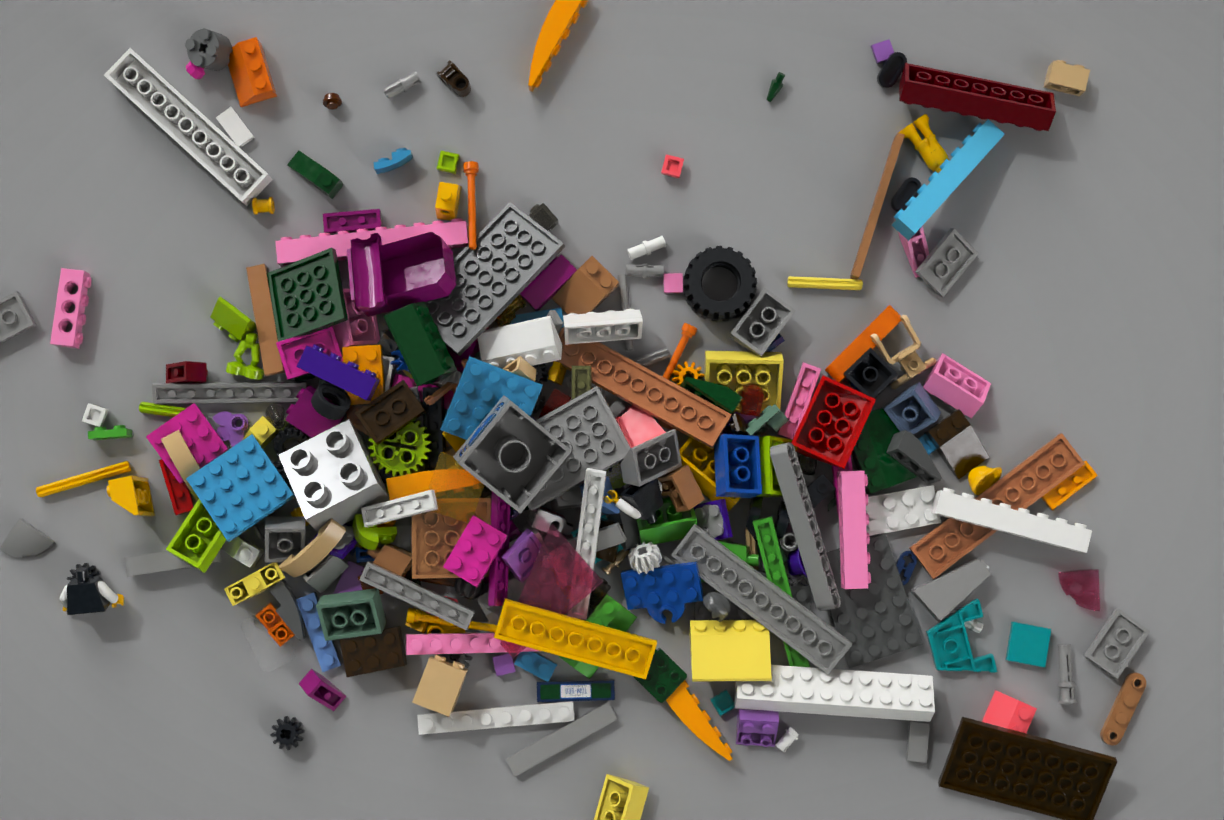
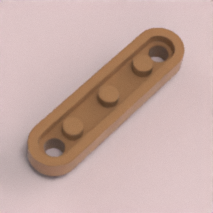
M1130 673L1126 676L1100 732V737L1104 743L1113 746L1121 741L1146 687V679L1142 674ZM1138 679L1139 685L1135 686L1134 682ZM1112 732L1115 733V737L1113 739L1110 738V734Z

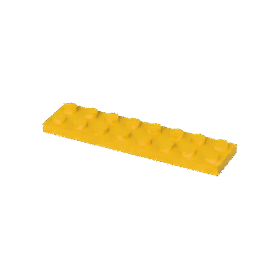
M509 599L504 600L494 634L496 639L642 679L647 678L657 646V640Z

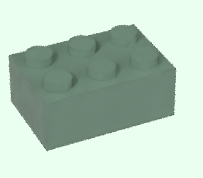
M377 588L322 595L316 605L325 641L381 634L387 624L379 589Z

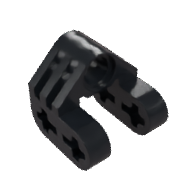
M755 496L751 498L746 527L758 543L753 521L758 520L760 517L763 497ZM784 501L780 502L776 523L774 524L778 539L784 537L789 522V515Z

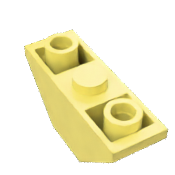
M272 562L224 588L232 606H235L273 587L286 577L282 570L279 569L278 562Z

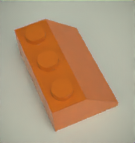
M254 37L234 45L229 56L230 62L228 67L240 107L277 97L264 51L258 38Z

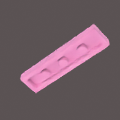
M802 363L784 414L789 421L779 429L777 435L793 440L809 406L821 371L820 368Z

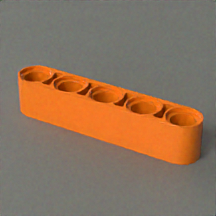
M889 305L825 371L835 381L840 382L844 378L843 373L870 347L873 349L876 346L870 336L875 333L881 341L901 321V315Z

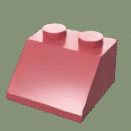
M995 690L982 722L1027 733L1037 708Z

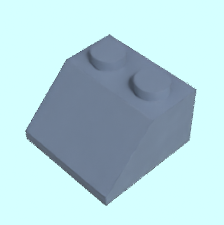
M920 382L904 390L883 408L900 432L907 430L912 434L936 422L941 414V411Z

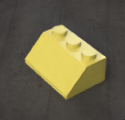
M606 774L594 820H640L649 787Z

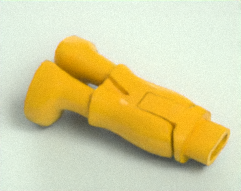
M924 114L898 133L904 134L903 139L908 138L914 144V149L920 153L929 169L933 172L936 170L939 173L941 171L940 165L946 159L949 160L929 127L928 115ZM916 129H918L925 137L923 140L919 136Z

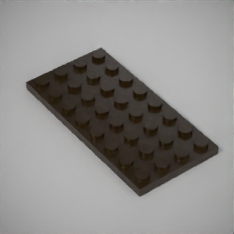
M962 717L938 785L939 787L1063 820H1094L1117 764V759L1109 755Z

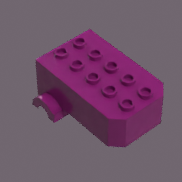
M433 232L382 245L381 236L378 233L370 234L371 237L365 240L359 238L352 239L351 248L347 249L351 301L367 317L397 310L411 303L427 302L449 296L457 285L453 251L440 236Z

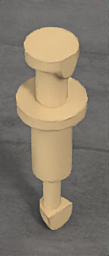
M622 549L617 554L616 561L614 563L611 562L606 568L603 567L602 571L609 575L615 566L619 568L618 564L629 554V550L624 551Z

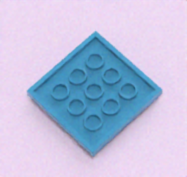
M469 356L440 430L467 440L503 395L531 416L543 385Z
M253 434L186 478L228 542L295 497Z

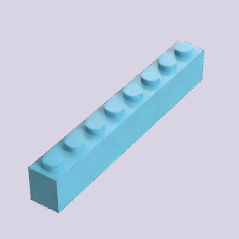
M989 119L984 124L979 123L972 130L975 134L973 136L968 135L961 142L964 146L961 149L957 147L950 154L953 158L950 161L946 159L940 165L941 171L939 173L935 171L929 177L930 183L928 185L924 183L918 189L917 193L919 195L916 198L912 196L905 204L907 206L905 211L901 208L894 216L896 220L892 226L908 241L1005 135Z

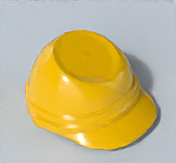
M978 466L972 469L968 475V482L972 492L980 495L1000 479L1002 468Z

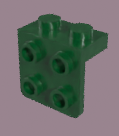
M659 647L657 650L655 649L647 678L633 677L658 702L663 703L687 678V674Z

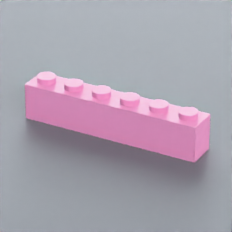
M837 471L841 588L866 589L868 584L871 583V574L868 572L870 553L867 552L870 536L866 531V525H869V515L866 513L868 494H865L868 477L865 471Z

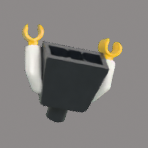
M658 478L641 486L630 485L619 495L620 499L617 498V492L614 490L607 492L611 495L612 499L606 495L603 497L604 502L608 504L614 502L615 506L634 519L646 520L648 524L655 523L658 520L655 512L664 503L662 484Z
M87 567L75 570L77 578L71 579L68 585L64 587L59 598L63 605V611L67 610V615L105 612L110 603H112V608H116L117 603L124 606V596L115 594L101 580L100 576L89 577Z

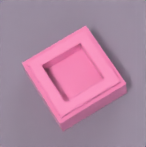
M683 273L664 274V293H683Z

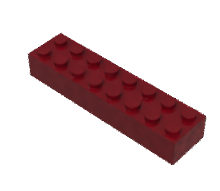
M905 63L899 82V101L905 104H917L924 108L940 109L943 112H956L963 116L971 115L982 120H995L1002 124L1010 123L1017 127L1033 128L1036 131H1049L1056 113L1054 93Z

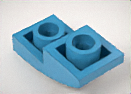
M407 148L396 149V152H391L392 160L381 158L378 159V162H373L374 170L377 174L403 166L413 158L411 150H407Z

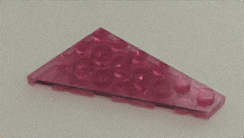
M551 524L518 602L565 615L597 588L603 580L560 531ZM504 640L500 642L513 658L526 648L525 646Z

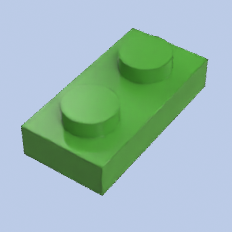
M116 425L114 429L106 430V427H95L94 431H88V439L90 440L133 437L132 429L126 428V425Z

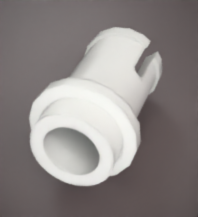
M791 727L785 729L786 733L775 744L784 753L795 739L798 740L799 734Z

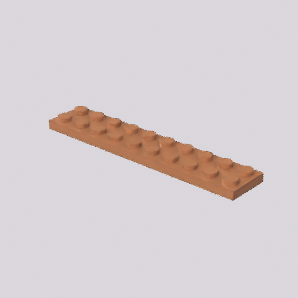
M562 328L558 334L562 342L561 360L555 362L561 363L564 368L572 371V366H592L593 384L713 449L719 436L731 419L732 414L600 342L565 345L564 328Z
M1060 433L974 499H990L992 504L995 505L1005 503L1011 505V509L1017 511L1018 508L1027 509L1082 467L1085 462L1065 436ZM948 518L909 547V549L914 553L930 577L935 579L994 534L996 530Z

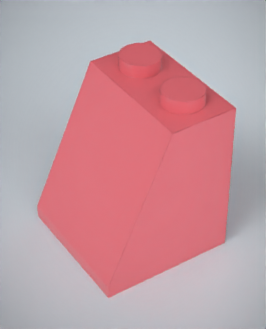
M633 405L623 415L616 417L631 448L666 433L650 414Z

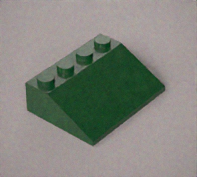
M883 408L870 412L852 451L857 470L865 471L868 477V485L865 486L866 494H871L918 477L886 453L893 435L900 431Z

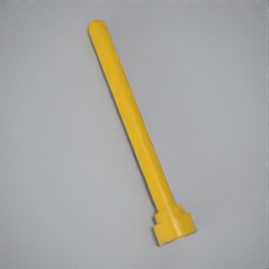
M409 608L407 612L406 623L409 624L422 621L458 627L435 615L422 614L421 611H417L415 608ZM471 621L468 628L495 632L497 625Z

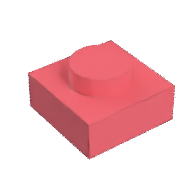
M666 154L661 174L680 178L684 159Z

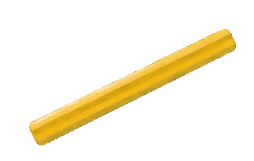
M128 461L39 486L36 488V494L38 497H44L129 472L131 471V466Z

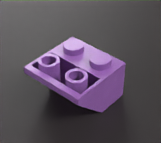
M738 709L736 744L775 747L779 725V711Z

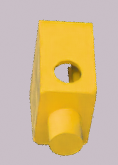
M439 182L435 205L437 219L448 221L457 219L462 186Z

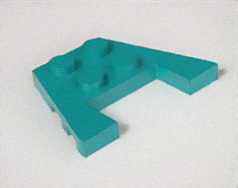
M974 599L926 631L934 665L937 670L998 672L993 654L973 658L964 622L984 617L979 599Z

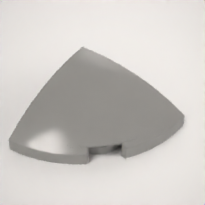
M19 519L7 535L0 550L14 557L36 556L48 550L55 542L42 531L36 530L24 519Z

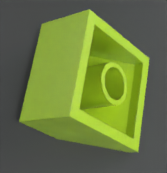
M222 297L218 298L210 316L215 321L213 325L221 331L226 329L230 332L228 336L235 342L246 340V335L255 331L256 323Z

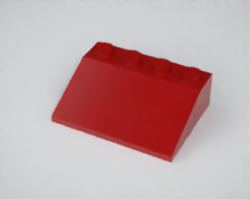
M823 375L791 442L796 452L844 469L876 399Z

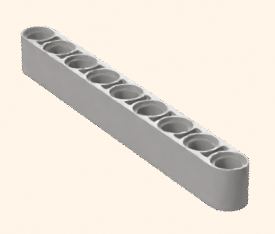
M788 442L772 446L770 448V456L816 607L819 611L839 608L841 604L839 592L794 445Z

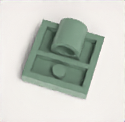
M775 404L773 406L769 405L762 411L763 415L759 419L754 418L749 422L746 431L750 436L760 437L770 427L777 432L789 419Z

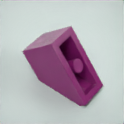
M313 669L299 682V685L309 697L332 711H335L346 698V695Z

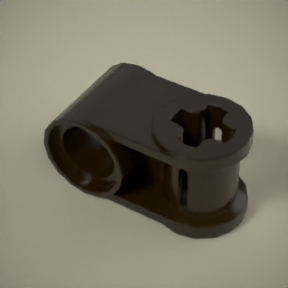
M449 60L447 62L448 65L440 72L438 71L436 75L458 96L465 97L471 92L469 80ZM460 83L466 84L462 89L457 88Z

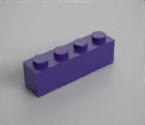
M316 344L313 347L306 345L296 367L358 397L371 401L381 380L376 378V373L368 369L364 372L358 369V364L351 361L345 363L341 361L342 357L335 353L326 354L323 352L324 348Z

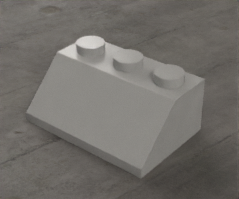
M764 288L730 333L729 337L745 349L762 356L796 310Z
M670 430L629 449L620 464L623 482L641 486L681 467L682 462L676 430Z

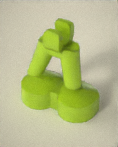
M251 332L246 335V340H241L233 355L237 361L227 363V373L242 375L255 380L263 379L264 370L257 366L260 358L259 343H256L258 336L256 333ZM247 348L251 349L252 361L250 365H246L241 358Z

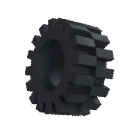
M287 426L284 427V430H279V434H276L274 440L276 456L278 457L279 454L287 451L284 447L287 439H296L301 444L309 440L308 435L306 436L298 428L295 429V426H291L289 429Z

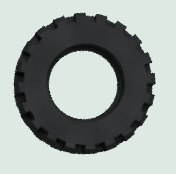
M716 246L713 249L711 247L706 248L704 252L700 251L690 261L683 279V292L687 298L688 305L692 306V310L695 313L701 314L702 318L712 319L711 321H728L730 318L739 316L740 313L747 309L756 293V271L754 267H751V261L748 258L745 259L742 252L733 251L732 247L726 249L722 246ZM723 267L735 275L738 283L737 291L730 299L716 301L704 293L702 278L711 268Z

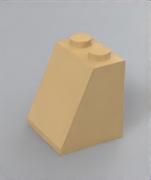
M435 654V656H431L428 659L412 703L449 717L454 711L468 669L464 668L465 665L456 661L450 663L446 661V657Z

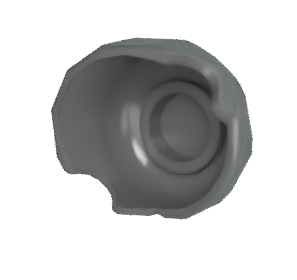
M709 592L703 598V604L712 613V618L719 617L718 621L721 622L728 616L731 606L729 600L719 592Z

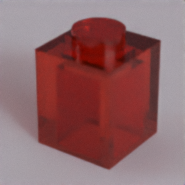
M752 384L749 386L743 385L741 394L743 398L739 404L740 414L760 417L764 397L762 388Z

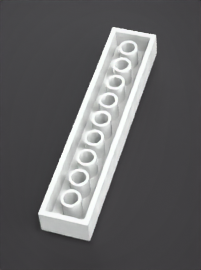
M131 48L104 74L113 85L245 206H248L252 199L256 198L273 180L266 171Z
M771 665V681H735V709L930 722L935 713L933 676L841 669H833L828 675L820 668Z

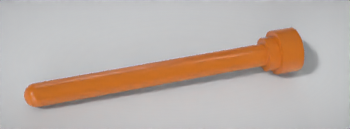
M468 161L463 164V170L468 179L469 248L475 250L477 247L475 176L479 172V164L474 161Z
M683 324L681 328L682 337L662 376L668 380L689 338L691 339L692 336H695L698 330L690 324Z

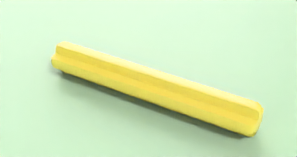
M790 276L787 279V286L794 288L861 290L863 281L861 279Z

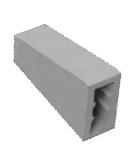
M973 559L913 588L911 592L936 620L941 621L991 575V572L988 570L990 567L982 559Z

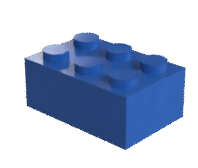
M722 434L719 436L714 445L716 497L753 498L762 494L759 436Z

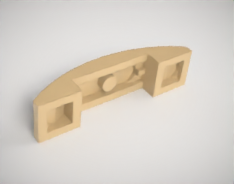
M177 430L161 438V441L195 500L198 501V496L186 478L201 468L188 448L182 434Z
M330 519L318 530V536L296 556L291 554L279 565V569L294 578L305 574L332 551L345 534L346 528Z

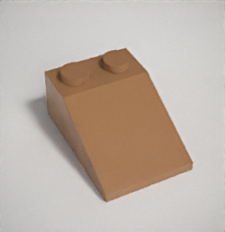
M591 256L555 294L552 300L567 315L570 313L586 314L593 312L619 286V281Z

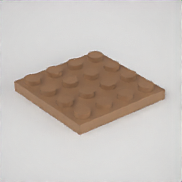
M491 498L436 499L437 510L411 516L412 579L460 578L443 566L473 515L491 525ZM489 569L484 577H489Z

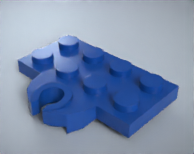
M697 561L654 568V572L648 571L647 574L645 572L638 574L634 570H625L620 573L628 610L647 608L649 615L655 621L662 624L667 622V618L663 614L664 610L672 612L673 617L671 621L674 623L683 615L686 603L703 601L704 598Z

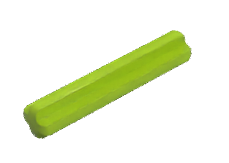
M141 402L139 405L141 413L174 417L186 409Z

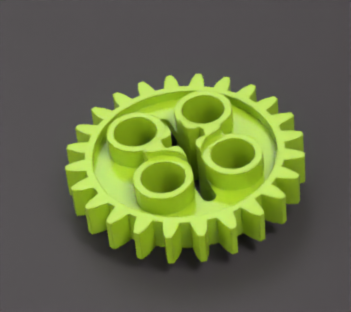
M412 421L396 432L394 439L388 438L385 440L394 443H400L401 441V444L416 446V450L409 448L399 449L398 446L385 445L383 442L376 445L372 438L368 440L373 443L368 449L374 450L370 457L377 458L373 463H380L379 470L386 468L385 474H389L392 470L393 476H397L398 472L402 476L405 475V471L408 474H412V469L416 472L419 471L418 464L425 466L422 460L429 459L425 454L432 451L427 448V445L432 444V442L426 441L430 434H424L427 427H419L421 421L416 423ZM410 432L415 434V441L412 443L407 440V435ZM387 448H391L393 451L391 458L385 456ZM406 451L412 454V459L409 462L404 460V453Z

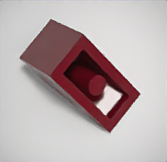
M183 361L166 365V383L206 382L208 376L207 363Z

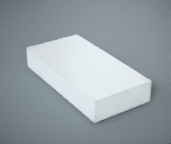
M232 107L216 117L239 148L255 138Z

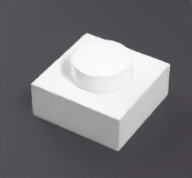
M88 403L82 421L103 427L108 409Z

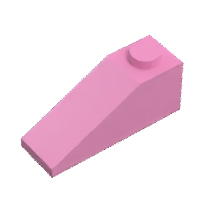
M923 226L909 241L898 232L916 278L920 276L915 271L929 255Z

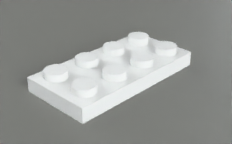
M934 485L868 497L866 513L869 515V525H866V531L869 533V536L941 523L940 516L932 514L936 497Z

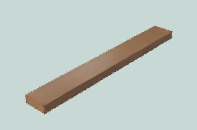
M898 133L893 139L852 268L851 279H858L860 277L904 134Z

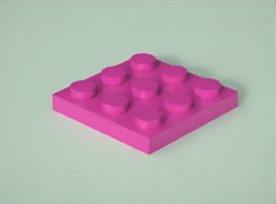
M195 403L146 436L180 484L184 480L170 458L161 438L179 430L200 468L229 450Z

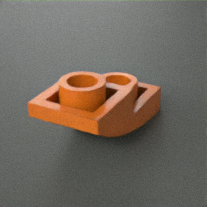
M270 602L256 613L255 616L281 647L295 634L275 611L277 608Z

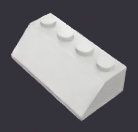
M626 309L624 311L608 310L601 313L588 312L586 314L570 313L563 315L565 345L641 339L643 324L640 310Z
M551 316L488 329L478 337L481 360L501 369L520 356L531 366L561 360L562 342Z

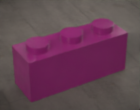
M562 254L559 257L556 256L549 263V266L542 270L520 295L535 311H539L555 296L577 269Z

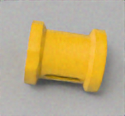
M273 197L258 200L253 198L252 209L254 215L265 212L274 214L275 205Z

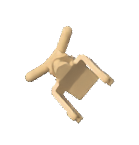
M902 315L900 319L914 343L892 358L889 357L878 335L874 333L870 336L884 360L890 364L899 362L901 365L900 369L905 372L903 376L891 383V388L894 390L914 378L915 375L936 364L935 358H930L923 362L916 353L921 342L912 328L907 315Z

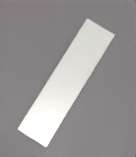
M428 490L363 507L361 512L364 527H371L437 510L438 505L435 490Z

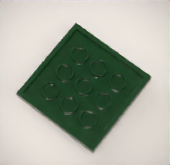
M329 248L267 273L278 342L296 336L312 334L348 320L335 249Z

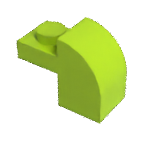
M362 514L354 516L352 522L354 537L362 547L376 550L378 543L389 544L394 542L397 535L396 526L377 527L375 525L364 527Z

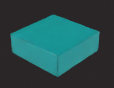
M727 689L710 699L720 717L735 708V702Z

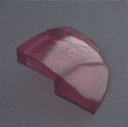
M1099 569L1058 572L1061 587L1067 596L1070 595L1076 600V604L1083 608L1100 611Z

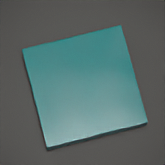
M1011 622L1005 660L1045 667L1051 629Z

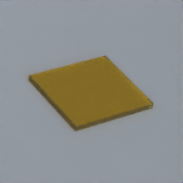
M440 452L428 490H435L438 509L432 512L468 524L475 514L484 484L461 467L452 455L445 452Z

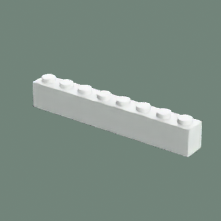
M943 488V491L940 490L936 493L932 514L1079 553H1087L1092 530L1086 529L1087 525L1080 523L1070 525L1067 524L1068 520L1061 518L1051 520L1048 519L1049 515L1037 513L1036 516L1030 514V510L1018 508L1017 511L1011 509V505L1005 503L995 505L992 504V500L986 498L976 500L973 499L974 495L962 493V496L954 494L955 490Z

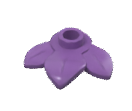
M223 411L213 416V420L220 425L216 432L223 442L229 440L231 446L234 447L243 440L244 431L249 425L245 415H233L228 411ZM238 420L242 421V425L240 427H237L236 422Z

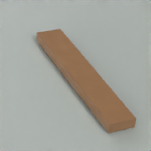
M264 263L247 267L264 375L267 377L285 373L276 344L278 339L267 277V266Z

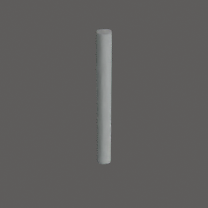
M621 274L618 275L621 309L624 311L629 309L626 276ZM632 339L625 340L626 351L633 350Z

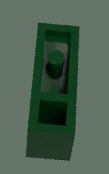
M299 150L287 164V166L331 199L335 197L344 185L337 176Z
M685 377L680 387L730 414L734 412L743 398L727 386Z

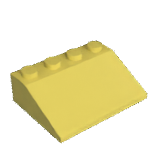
M705 351L704 381L727 386L743 397L734 412L743 413L755 410V413H762L767 406H773L774 404L780 409L784 364L782 352H764L762 356H759L749 351Z
M690 620L689 640L692 682L771 681L769 630L757 620H723L721 622L718 620Z

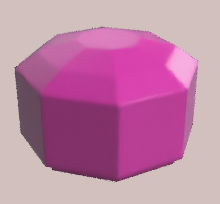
M191 61L186 65V71L193 78L201 79L205 75L204 68L195 66Z

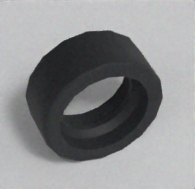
M326 383L321 384L316 389L311 403L315 411L327 419L338 420L345 416L350 408L351 400L342 388ZM325 398L333 400L338 406L329 403Z

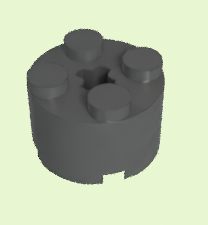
M203 28L193 33L185 43L188 57L195 66L212 71H220L230 62L229 56L232 53L231 42L220 33Z

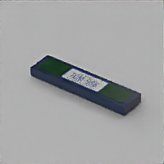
M614 680L537 682V702L615 700Z

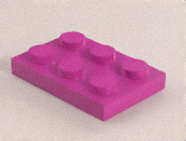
M333 326L312 334L296 336L276 342L288 380L310 374L296 367L306 345L313 347L316 344L324 348V353L330 355L332 352L342 357Z
M473 515L443 567L478 587L508 535Z

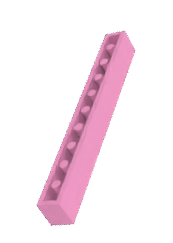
M457 218L447 223L438 220L428 225L420 222L414 223L410 227L395 225L391 229L376 227L372 231L358 229L354 233L339 231L335 235L320 233L317 237L301 235L298 239L282 237L281 240L275 241L277 264L283 267L329 248L336 250L338 261L348 260L347 249L351 248V240L356 238L365 240L371 237L370 234L378 233L381 236L382 245L433 232L440 236L450 249L466 247L469 244L467 222Z

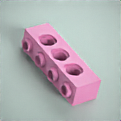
M61 268L50 340L52 345L79 349L80 344L83 342L82 326L86 322V315L84 313L85 307L89 303L87 292L92 282L90 274L86 271ZM78 286L77 293L72 294V288ZM75 304L74 312L69 313L70 306ZM72 323V330L67 332V325Z

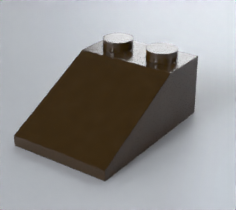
M960 409L954 411L925 432L937 448L936 451L958 480L989 458L973 427Z

